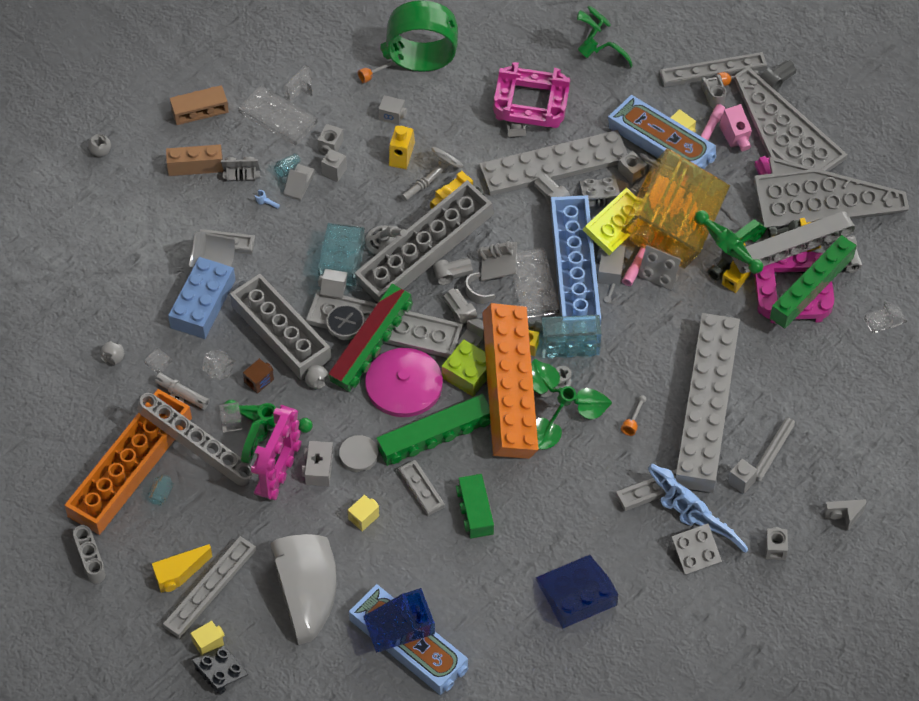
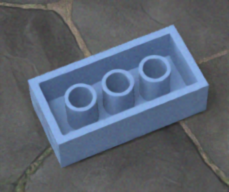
M199 257L168 315L170 328L206 339L235 282L234 267Z

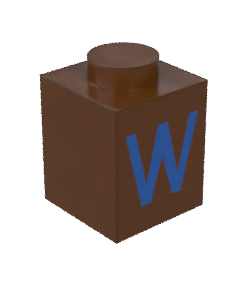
M259 358L243 372L244 383L258 394L274 380L272 366L268 362L264 363Z

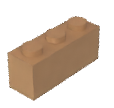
M222 85L170 98L171 110L176 125L229 113L228 102Z
M221 144L166 148L169 176L224 172L221 160H223Z

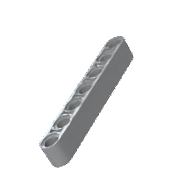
M843 211L746 246V249L751 257L759 259L764 267L835 241L841 235L846 237L852 234L856 227L847 212ZM732 257L741 273L750 272L748 264Z
M145 393L141 396L137 410L143 417L237 485L244 486L249 483L253 476L250 464L241 462V457L154 394ZM143 402L150 403L152 407L144 406ZM159 414H165L168 418L163 419ZM180 425L184 430H177L175 426ZM191 437H197L200 442H194ZM212 448L216 453L211 454L207 449ZM223 460H229L232 465H226ZM239 472H245L248 477L241 476Z

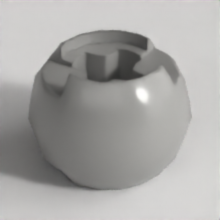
M97 134L90 138L88 149L94 156L102 157L111 150V142L107 136Z
M112 341L106 342L100 350L101 359L105 363L108 362L113 365L119 364L125 354L123 347L119 343L116 344Z
M313 365L308 369L305 382L313 389H320L326 385L325 382L329 378L328 371L323 366Z

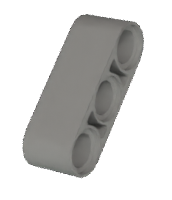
M80 525L73 531L78 553L89 581L95 584L101 583L106 577L102 559L90 528L86 525Z

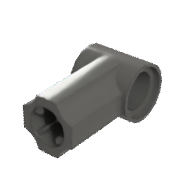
M786 60L774 69H766L760 77L776 91L785 80L796 73L797 69L792 61Z

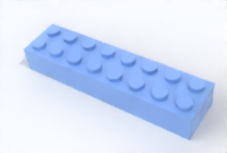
M588 195L551 197L550 212L562 334L600 332L601 312L593 240L582 230L591 221Z

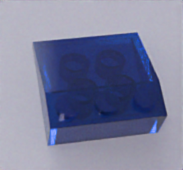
M591 555L536 577V581L562 629L617 606L618 592L610 578Z

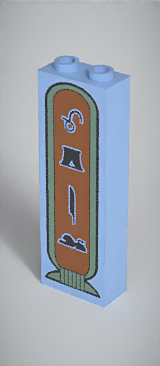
M630 95L608 116L609 129L613 131L618 130L622 137L691 179L700 175L705 167L716 159V145L633 95Z
M376 584L349 610V620L439 695L444 691H449L454 685V681L458 677L464 676L467 672L468 658L379 585Z

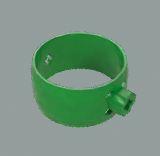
M420 0L398 6L389 17L386 42L381 43L380 50L383 53V57L387 60L392 59L397 65L412 71L425 72L445 67L453 60L458 46L456 18L447 7L436 2ZM412 30H428L445 36V38L434 42L422 43L407 40L399 35Z

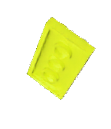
M625 188L582 230L610 256L645 222L644 215L639 208V205L643 202L628 188Z

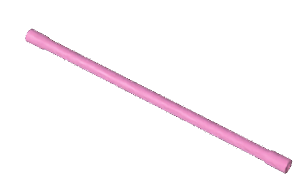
M717 104L711 113L710 119L701 134V137L709 140L717 123L721 120L725 109L723 105ZM680 173L675 184L683 188L689 177ZM651 227L634 261L622 279L624 285L632 286L639 273L646 245L652 247L661 229Z

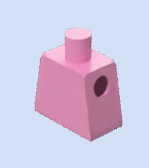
M742 105L724 109L719 127L730 147L739 146L741 151L750 149L751 145L748 140L752 130Z

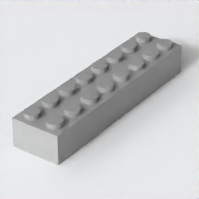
M468 180L465 181L408 228L405 237H397L355 272L357 283L377 303L392 283L401 289L406 288L493 216L492 203Z

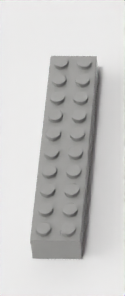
M702 313L676 472V481L687 489L714 493L738 336L739 318Z

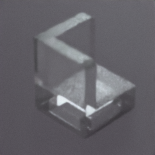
M239 403L219 405L223 432L242 430Z

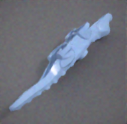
M651 464L648 467L656 483L666 492V495L661 498L662 505L669 509H676L681 514L680 520L682 523L690 526L694 523L700 526L709 524L711 531L727 537L743 552L746 553L748 551L747 546L735 534L734 530L730 529L726 523L720 522L718 517L715 518L703 501L692 491L678 483L672 471L667 468L658 467L655 464Z

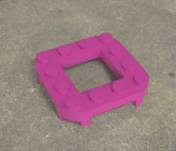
M513 62L512 66L504 69L500 68L493 104L496 119L558 128L565 118L570 78L560 73L561 69L554 68L553 73L518 68L519 63ZM515 85L551 90L548 108L512 104Z
M802 252L764 266L760 273L754 274L758 313L770 319L772 305L778 300L775 272H806L823 253ZM832 281L795 319H815V323L822 322L824 318L832 313L834 305Z
M281 405L280 409L276 408L274 410L273 417L276 426L265 448L257 446L255 450L257 458L251 467V472L259 475V482L254 491L255 495L276 500L279 494L278 488L280 484L285 482L286 471L288 467L291 468L293 465L294 453L299 451L302 443L301 440H298L300 437L298 429L299 420H297L298 410ZM277 454H280V456H279V458H278V460H277V462H276V464H275V457H276Z

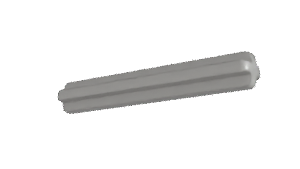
M785 418L756 466V469H758L757 481L762 480L794 427L795 421L793 419Z

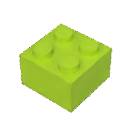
M463 339L442 365L443 379L474 397L487 381L485 351Z

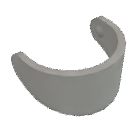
M479 272L472 273L466 278L467 297L471 301L480 304L493 301L496 297L494 294L480 295L469 287L471 282L481 276Z

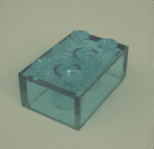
M328 223L318 266V277L320 275L323 276L325 269L348 272L346 285L356 286L355 272L360 269L365 245L364 227Z
M600 315L542 317V358L565 356L591 357L600 355Z

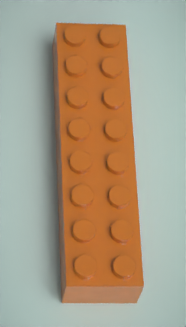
M491 303L482 312L493 456L530 459L538 451L527 307Z
M159 389L156 390L155 396L188 420L192 419L190 406ZM148 402L144 405L146 407H152V405ZM138 413L64 506L67 517L81 525L88 526L91 531L100 535L175 439ZM159 414L163 419L168 418L165 414ZM175 426L177 430H183L182 426Z

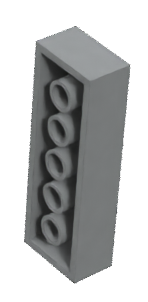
M258 274L230 293L231 306L300 380L305 378L311 366H323L331 360L330 346L261 274Z

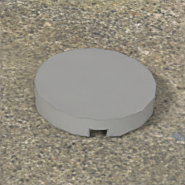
M363 435L349 437L342 443L339 449L341 463L345 468L353 472L370 470L378 460V447L369 437Z

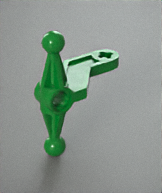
M700 210L696 212L694 216L695 222L699 225H705L716 245L725 253L748 264V268L753 274H758L763 270V263L759 259H753L744 245L749 239L756 242L765 234L767 228L762 223L754 219L734 234L728 228L709 220V215L706 211Z
M227 400L223 405L226 414L233 415L239 413L253 421L241 454V462L250 464L258 443L266 439L269 430L276 426L273 417L276 407L271 403L238 405L234 400ZM308 418L300 419L298 427L300 432H310L313 427L312 421Z

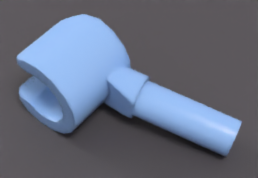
M258 190L260 197L255 195L258 204L266 203L277 209L280 207L279 204L267 198L263 190Z

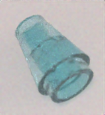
M294 153L277 161L274 166L276 174L282 178L288 177L290 169L294 170L297 164L301 162L300 157Z

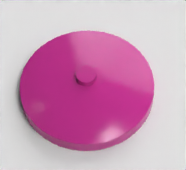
M396 348L381 354L371 363L366 374V392L370 401L380 411L395 417H413L426 412L435 405L442 392L443 377L439 365L428 354L413 348Z

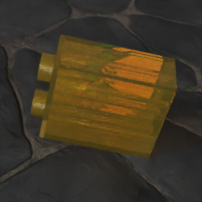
M666 148L652 164L621 231L629 235L630 240L639 247L646 248V245H649L680 258L679 267L681 266L685 269L700 254L709 234L705 225H699L695 222L694 216L696 212L700 210L706 211L709 215V220L714 222L730 185L669 148Z

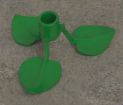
M591 6L587 8L590 13L599 19L598 25L588 14L580 10L577 14V20L584 21L593 28L578 50L586 58H589L594 51L598 53L599 50L610 46L621 53L628 60L630 68H632L630 56L614 42H607L597 48L598 42L593 38L598 31H602L600 27L603 23L610 27V22Z
M537 359L532 361L533 390L541 395L545 394L548 390L552 393L559 392L557 400L560 403L550 422L546 418L536 419L538 450L549 449L559 442L562 429L559 425L553 424L563 406H568L574 401L575 404H578V413L585 419L593 420L600 417L612 404L608 397L594 389H581L577 395L575 389L570 386L553 389L560 382L559 372L547 363L540 362Z

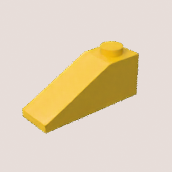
M210 544L152 563L160 592H171L180 587L213 557Z

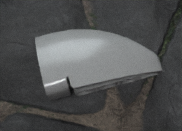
M303 534L279 538L271 543L272 556L278 571L277 578L298 645L311 642L316 638L330 615L336 596V564L327 537Z

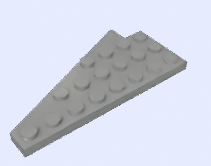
M746 67L735 75L736 85L769 158L774 157L828 172L847 159L848 154L750 67Z
M774 157L769 158L771 174L754 176L761 220L767 230L771 226L776 228L788 227L792 220L799 221L800 218H805L806 222H815L843 211L847 212L850 219L908 212L909 210L906 192Z

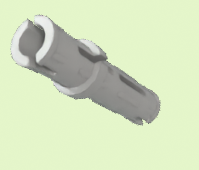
M161 372L156 376L159 380L155 379V383L166 388L169 393H175L202 410L207 408L208 405L205 403L209 404L210 399L180 384L179 380H173Z

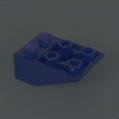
M422 588L403 593L363 616L376 653L435 634V622Z

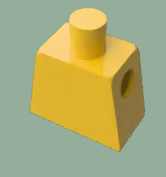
M395 126L389 146V166L407 170L415 144L414 129L405 126ZM401 150L403 154L398 155V151Z

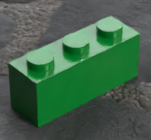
M482 474L459 477V485L455 487L457 497H461L462 500L459 503L461 515L465 514L466 520H463L465 532L469 531L470 539L494 535V522Z

